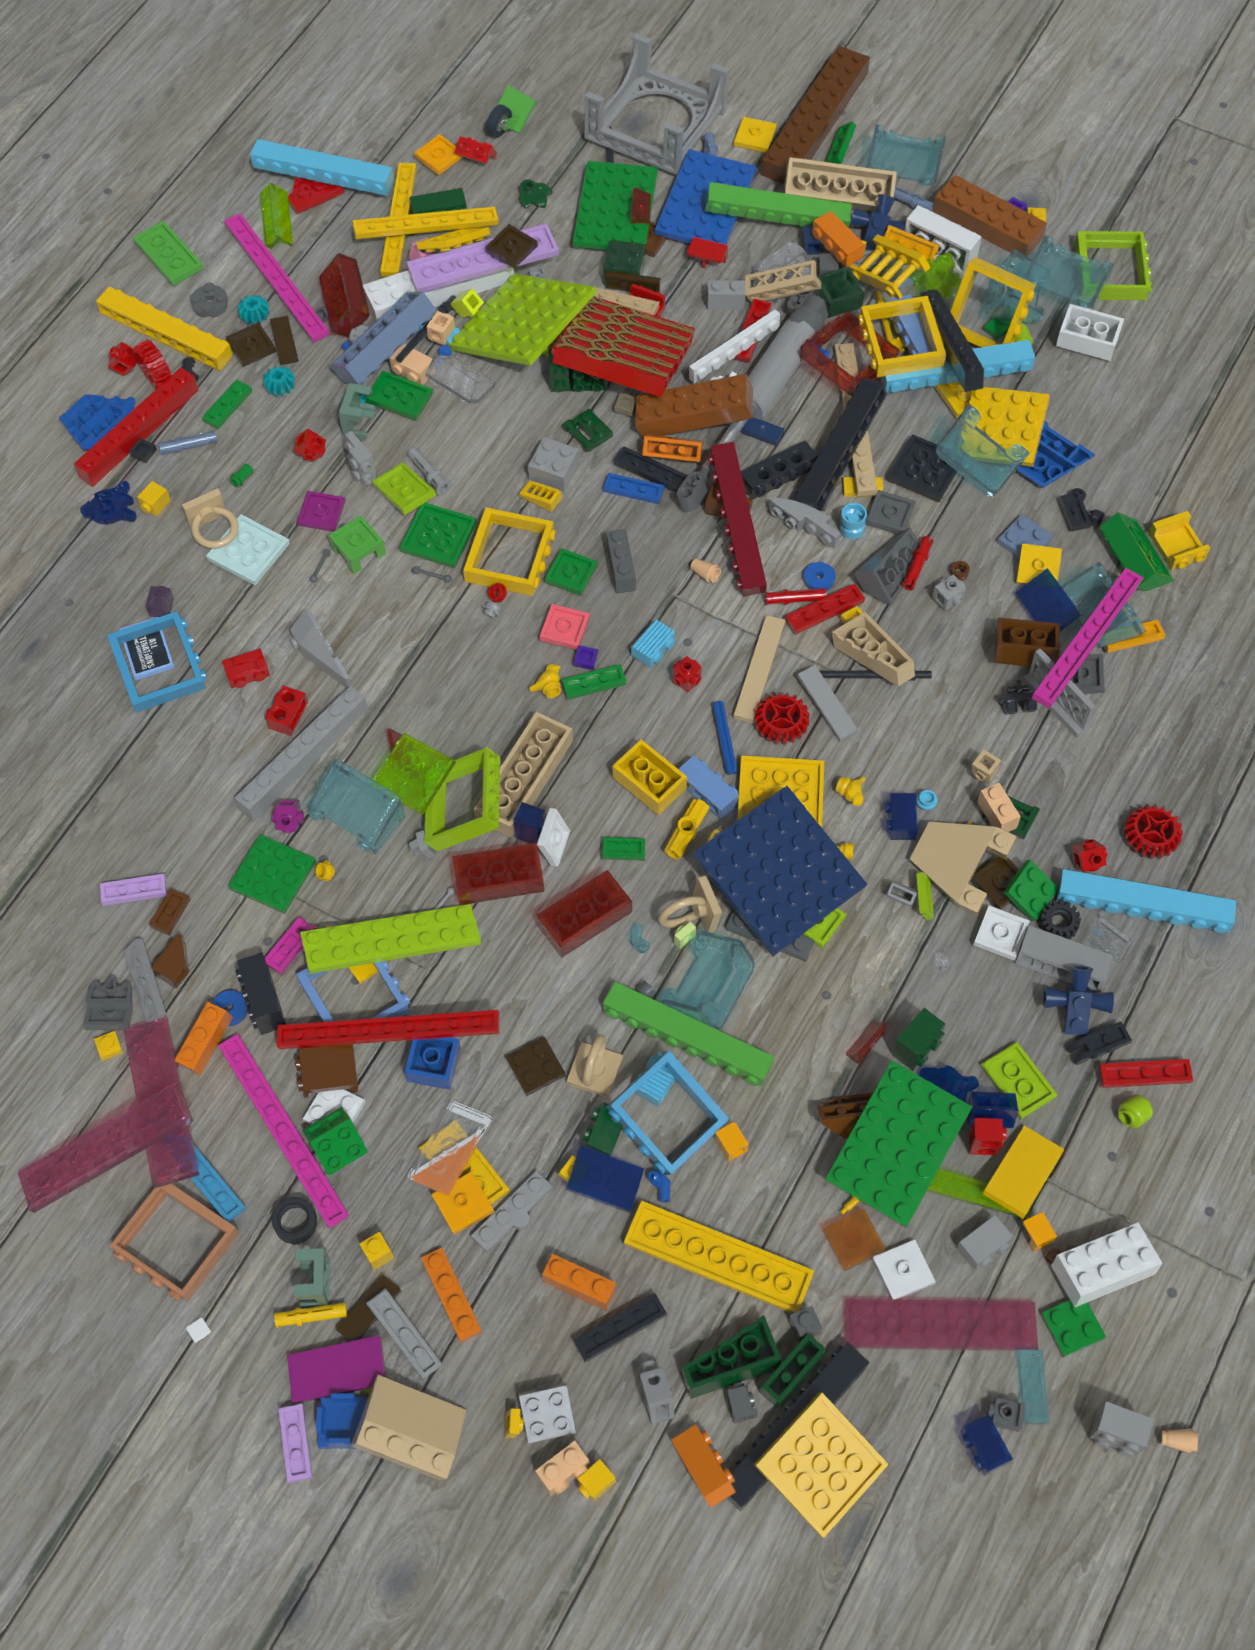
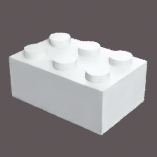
M1069 304L1056 346L1111 361L1124 319Z

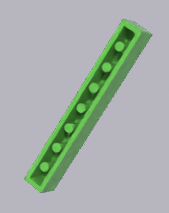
M710 182L706 193L705 211L802 227L813 225L815 219L832 211L849 228L852 204Z
M615 982L603 1002V1012L611 1019L616 1020L618 1018L624 1021L630 1028L643 1030L651 1038L658 1037L673 1048L677 1046L691 1057H700L710 1066L721 1067L731 1076L737 1075L744 1078L752 1086L758 1085L762 1087L774 1065V1056L620 983Z

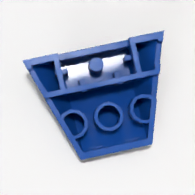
M85 394L59 420L82 449H90L133 411L135 398L120 399L119 396L105 398L104 395Z
M1044 421L1034 466L1012 464V468L1044 488L1093 458L1095 454L1081 444L1075 445L1048 427V423Z

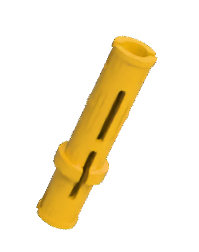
M345 1302L304 1309L296 1307L295 1310L274 1313L276 1328L296 1324L297 1326H303V1323L347 1317Z

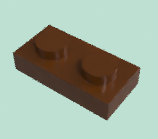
M170 889L149 923L150 927L170 936L189 904L190 897Z

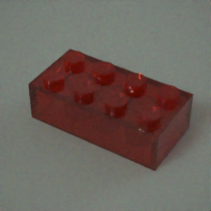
M337 253L320 274L319 280L331 332L350 338L352 329L362 325L369 318L370 311L357 259Z
M537 843L452 856L460 905L545 892Z
M606 870L536 915L537 926L562 958L632 913V900L611 873Z

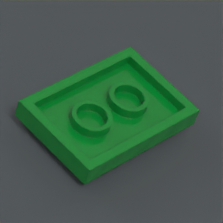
M382 370L372 386V394L366 395L365 400L366 403L417 421L433 395V388Z

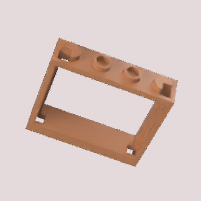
M162 1178L110 1247L115 1252L113 1256L122 1263H125L127 1260L133 1264L131 1268L141 1276L146 1273L151 1277L149 1281L158 1288L164 1286L169 1289L168 1294L177 1301L182 1298L188 1302L239 1235V1232L235 1226ZM167 1196L224 1234L183 1289L126 1250Z

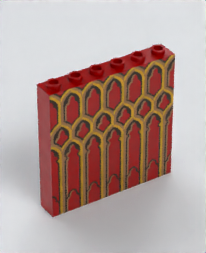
M593 296L575 318L572 319L569 326L565 327L563 335L559 336L558 343L553 345L551 354L554 355L553 363L662 397L692 344L695 328Z

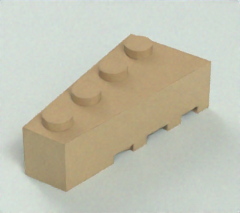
M866 612L832 632L833 643L836 649L893 684L900 686L915 676L914 661Z

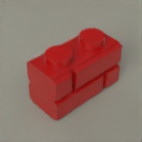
M261 648L222 660L231 689L235 687L242 688L247 683L253 681L261 682L270 676Z

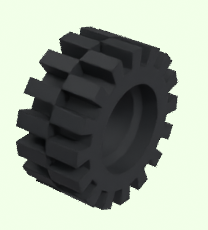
M1056 900L1052 901V904L1048 903L1040 916L1039 928L1071 940V937L1076 935L1080 926V912H1075L1077 908L1075 906L1071 908V903L1068 901L1066 905L1063 904L1064 900H1060L1058 904ZM1061 915L1067 919L1068 925L1064 928L1057 927L1053 924L1052 917Z

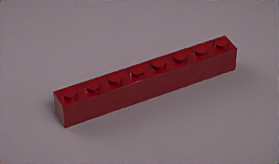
M734 442L711 446V453L708 454L709 465L714 467V471H712L713 482L718 484L716 496L717 500L722 502L720 513L721 518L726 520V525H724L725 535L730 537L728 548L729 553L733 554L735 559L732 561L734 573L738 572L739 578L736 579L738 591L742 590L743 597L765 593L767 591L766 578Z

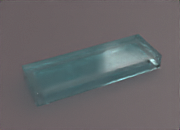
M1018 1350L1022 1403H1026L1024 1424H1049L1043 1350Z

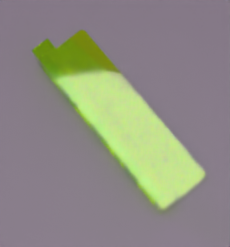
M270 182L260 192L265 246L272 249L279 241L292 246L293 236L288 192Z

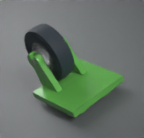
M508 85L498 105L490 112L487 118L486 131L496 138L502 136L508 129L521 133L537 101Z

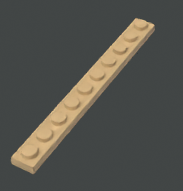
M853 343L835 344L834 348L844 410L846 409L847 402L854 395L857 385L860 384ZM867 430L851 458L857 496L877 495V484Z

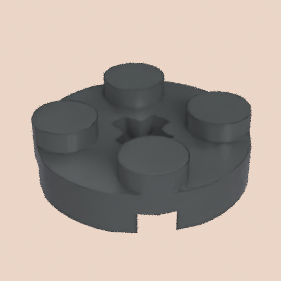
M210 282L204 284V286L198 288L190 295L193 311L202 318L211 315L212 318L218 317L228 307V298L225 290Z

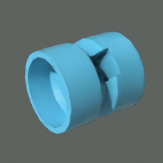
M849 503L844 506L841 512L839 527L843 537L854 540L864 534L867 511L864 506L858 503Z

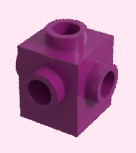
M278 800L275 805V811L272 812V822L276 823V830H282L284 833L295 832L304 821V812L300 811V800Z

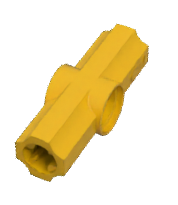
M693 799L685 815L678 821V827L664 849V852L670 858L681 860L691 841L696 838L697 830L710 809V806L705 801ZM687 827H688V828H690V829H692V830H690V831H685V830H683V828H687Z

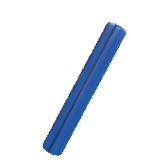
M715 701L713 702V711L726 774H736L737 765L724 702Z

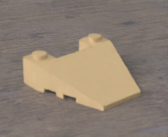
M929 822L910 860L957 907L978 916L987 899V893L969 885L986 850L1007 860L1016 843L1017 836L993 826Z

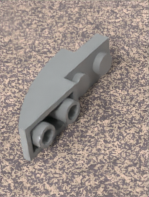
M783 498L770 499L769 512L775 518L785 522L789 528L797 532L805 528L809 534L815 535L825 545H829L833 549L839 545L841 533L829 525V516L797 501Z

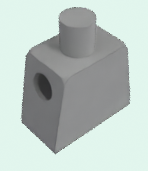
M653 1360L642 1363L643 1373L640 1374V1382L651 1424L675 1418L673 1399L663 1368L657 1369Z

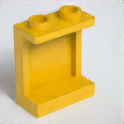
M1188 511L1154 522L1149 532V536L1171 570L1182 569L1194 562H1202L1207 558L1210 550L1208 544L1202 545L1191 528L1189 522L1192 516Z

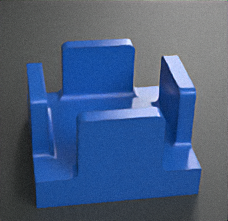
M331 1394L330 1398H321V1404L317 1407L316 1419L319 1449H357L352 1447L351 1443L368 1398H357L355 1394Z

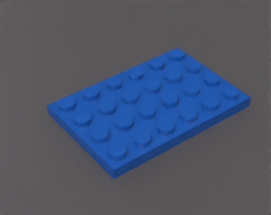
M688 149L655 228V235L686 243H691L693 237L727 245L738 216L705 211L706 193L709 183L749 188L755 176L757 166Z

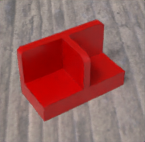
M693 237L687 255L703 259L702 268H706L708 261L726 263L728 245Z

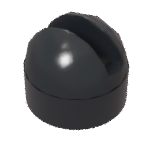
M1097 509L1091 510L1090 514H1088L1091 524L1097 527L1102 523L1105 515L1103 511Z

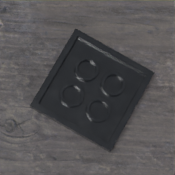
M912 434L890 471L887 480L941 502L963 464L965 456Z

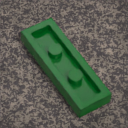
M853 121L839 127L825 162L842 164L845 153L849 148V143L854 136L856 124Z
M236 379L202 416L203 422L218 430L253 392L252 388Z
M621 664L564 678L562 679V684L567 699L570 700L626 685V678Z

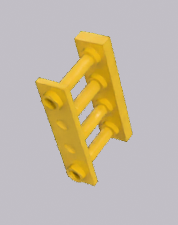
M877 234L873 238L876 250L859 267L853 264L848 266L851 271L850 275L856 281L860 280L885 292L890 297L894 296L901 299L903 296L898 287L915 270L919 269L926 273L931 267L924 254ZM880 255H886L871 272L866 271ZM892 260H897L882 277L877 276ZM903 265H909L893 283L889 281Z

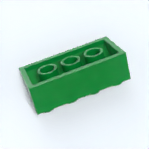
M1117 512L1100 526L1103 532L1102 537L1112 546L1111 551L1121 561L1123 571L1127 568L1143 577L1137 589L1149 591L1174 581L1137 519Z

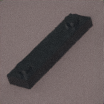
M623 446L614 459L615 465L656 484L664 485L665 488L676 493L688 476Z
M656 1293L577 1337L573 1340V1343L586 1363L667 1316V1312Z

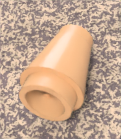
M694 559L691 564V569L707 582L714 583L720 577L721 569L717 564Z
M1192 1428L1162 1430V1445L1190 1454L1191 1451L1197 1452L1198 1432L1192 1431Z

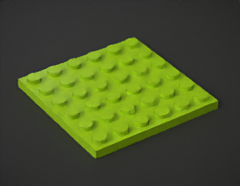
M514 273L487 300L486 304L476 312L474 317L465 324L460 333L453 337V341L448 346L453 351L531 366L597 291L594 286Z

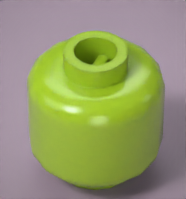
M1132 1095L1122 1102L1118 1108L1120 1121L1125 1126L1131 1128H1139L1149 1121L1153 1115L1150 1101L1140 1095Z

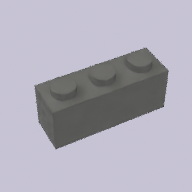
M626 529L606 531L607 549L616 594L636 591V576Z

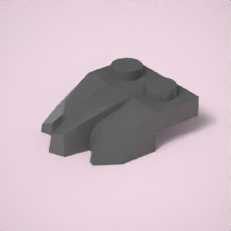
M1103 654L1088 655L1071 679L1084 694L1105 693Z
M110 975L102 986L98 981L93 980L85 1001L87 1010L83 1023L84 1029L129 1030L133 1003L132 988L128 981L117 986V978Z

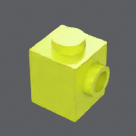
M471 288L461 292L451 302V305L460 317L464 318L467 316L473 317L484 302L475 290Z

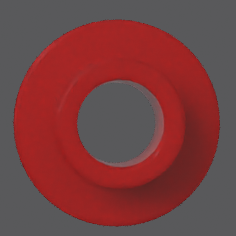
M495 583L489 587L488 596L493 602L501 603L506 598L507 589L504 584Z

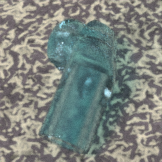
M634 923L629 942L637 952L646 953L650 949V942H646L641 937L643 925Z

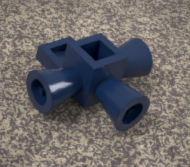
M878 194L877 212L872 211L871 215L855 208L851 219V226L868 227L864 240L866 241L867 250L876 249L873 238L877 234L884 237L889 225L905 231L906 221H894L888 215L896 198Z
M1071 966L1072 985L1066 984L1065 991L1047 986L1044 988V1008L1064 1006L1066 1009L1065 1034L1087 1036L1091 1008L1107 1013H1112L1113 991L1092 994L1088 983L1093 968L1089 966Z

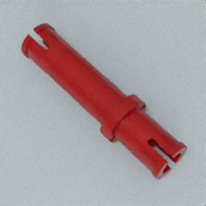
M928 536L921 538L918 549L913 553V561L902 583V587H905V590H914L923 565L929 558L928 553L934 541L933 539L930 540Z
M825 588L795 591L783 589V591L765 592L766 605L813 602L826 597Z

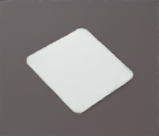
M203 1318L198 1319L186 1328L195 1343L211 1333Z

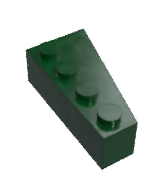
M765 1315L758 1318L750 1326L739 1330V1333L730 1339L720 1342L719 1346L703 1353L682 1367L683 1379L690 1399L769 1373L781 1365V1356Z

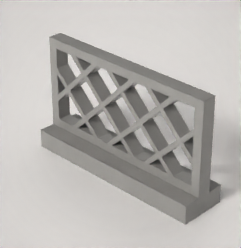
M1041 649L1037 650L1030 671L1023 677L1022 681L1029 686L1032 692H1035L1055 663ZM1070 680L1049 710L1077 738L1092 728L1093 722L1091 717L1096 706Z

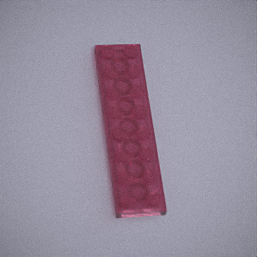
M167 1017L124 1029L153 1187H162L200 1175L178 1064L174 1061L176 1054Z
M177 1082L172 1083L18 1172L29 1210L33 1213L41 1210L192 1123L194 1120L180 1084Z
M846 1299L845 1301L846 1342L854 1348L982 1351L1038 1350L1035 1302Z

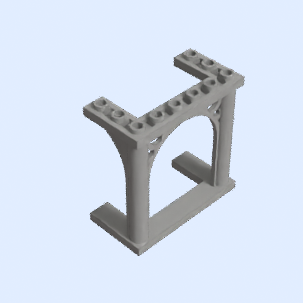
M635 34L632 41L631 65L623 83L608 103L604 106V97L591 92L585 95V139L678 175L688 149L692 150L718 114L723 116L726 113L730 69L714 63L710 69L709 90L650 68L651 39ZM648 94H664L675 97L685 103L692 114V122L685 132L683 128L667 123L665 125L663 149L609 129V127L632 100Z

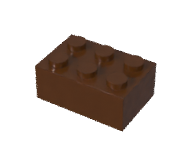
M998 617L995 631L994 663L1031 666L1035 652L1041 649L1056 664L1060 653L1059 623Z

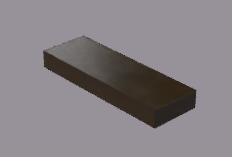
M606 271L605 288L630 291L631 285L635 284L660 293L661 278Z
M288 315L270 319L280 365L299 362Z
M382 1275L336 1328V1331L349 1342L360 1340L377 1320L366 1303L384 1289L395 1299L400 1294L401 1289Z

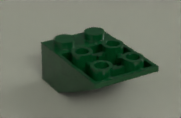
M549 349L551 392L607 391V380L553 363L554 355L551 354L552 349Z

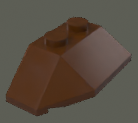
M873 1092L835 1097L823 1105L817 1106L821 1124L844 1139H848Z

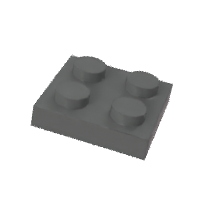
M878 490L867 517L866 525L901 534L908 525L916 501Z

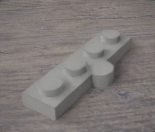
M535 1171L471 1235V1238L488 1254L513 1228L523 1230L528 1227L530 1222L528 1212L553 1189V1186Z

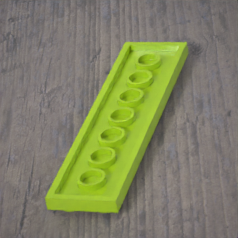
M471 904L300 932L309 974L481 944Z

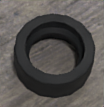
M298 1197L287 1198L280 1202L274 1209L271 1218L272 1227L278 1237L285 1243L299 1244L310 1239L316 1231L318 1224L317 1215L312 1205L305 1199ZM292 1208H301L308 1215L307 1226L298 1233L291 1234L286 1232L281 1226L282 1216Z

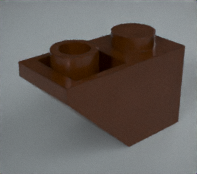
M180 934L168 942L166 950L161 956L156 957L151 967L156 977L175 989L190 972L186 944Z

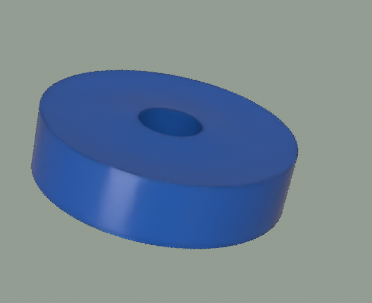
M812 563L804 571V584L808 589L825 588L827 592L835 584L836 573L833 567L827 563Z
M224 991L217 995L212 1003L224 1010L229 1006H233L232 1010L227 1011L233 1017L229 1026L241 1023L248 1013L246 1001L243 995L237 991Z

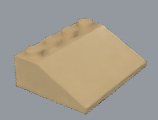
M377 1375L351 1446L442 1481L447 1479L452 1466L466 1410Z

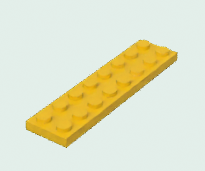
M641 1201L624 1240L625 1246L791 1314L800 1311L814 1274L812 1269L644 1201Z

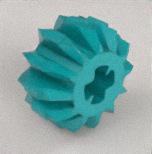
M254 293L250 297L246 295L245 299H240V304H238L237 308L239 317L246 324H255L257 322L262 324V320H267L270 312L266 299L261 294L255 296Z
M274 365L273 369L268 368L267 373H264L263 385L269 395L274 394L275 397L282 395L284 397L285 393L291 394V389L295 388V376L289 367L285 368L281 365L277 368Z

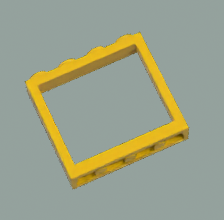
M975 257L967 265L950 312L959 325L978 272L1022 292V296L1003 344L1013 343L1016 336L1018 337L1022 330V320L1028 315L1029 309L1027 307L1029 302L1031 303L1035 297L1034 289L1036 284ZM959 325L967 341L979 347L1000 345Z
M928 296L861 306V313L858 315L859 326L863 328L862 337L864 341H867V354L871 355V368L875 369L877 377L944 367L946 352ZM920 313L932 352L883 360L871 320Z
M485 507L463 570L465 582L487 587L495 583H502L507 591L533 596L535 589L540 587V574L545 572V559L550 556L551 541H555L557 530H554V522ZM493 523L543 534L528 579L478 569Z

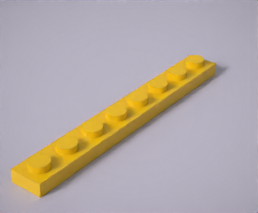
M398 163L390 217L410 214V197L413 196L417 171L416 163ZM406 234L386 236L380 270L381 276L389 277L400 273Z
M494 206L352 220L355 239L495 226L498 225L499 220Z

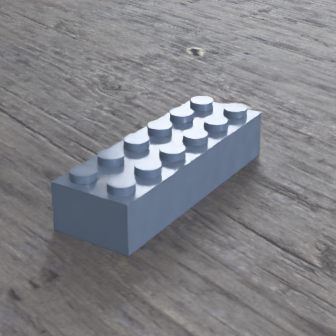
M407 291L352 343L330 367L343 383L363 384L368 380V375L371 372L377 371L385 359L393 356L394 350L397 347L404 345L407 342V338L420 329L419 326L423 322H427L432 318V313L436 308L424 292Z

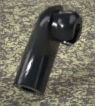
M185 357L182 360V368L195 376L197 382L199 375L192 370V367L195 366L193 363H196V361L192 357Z

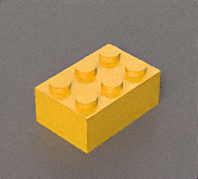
M642 739L612 766L613 778L658 816L687 789V776Z

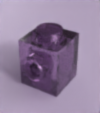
M165 586L150 587L145 605L149 617H161L171 613L174 602L171 589Z

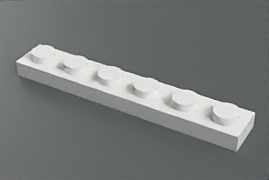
M773 310L690 365L689 379L695 383L705 378L707 374L720 368L722 364L732 360L737 354L747 350L752 344L762 340L770 332L777 330L780 326V313L777 310Z

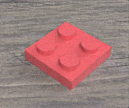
M551 604L540 634V641L578 650L590 619V613Z

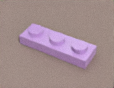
M157 874L100 883L101 903L103 906L165 897L167 895L165 874Z
M298 1404L279 1408L287 1482L294 1483L313 1479L304 1405Z

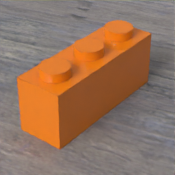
M832 211L814 220L813 236L845 267L864 257L865 244Z
M646 434L644 436L643 456L700 462L702 460L704 441Z
M207 1001L174 1061L181 1067L201 1076L233 1017L226 1010Z
M554 1254L551 1255L542 1274L544 1283L607 1311L617 1290L616 1282Z
M695 1424L671 1439L710 1508L736 1492L731 1485L735 1480L728 1468L724 1470L721 1468L720 1464L724 1461L717 1449L713 1451L710 1449L709 1445L712 1444V1441L705 1430L700 1432Z

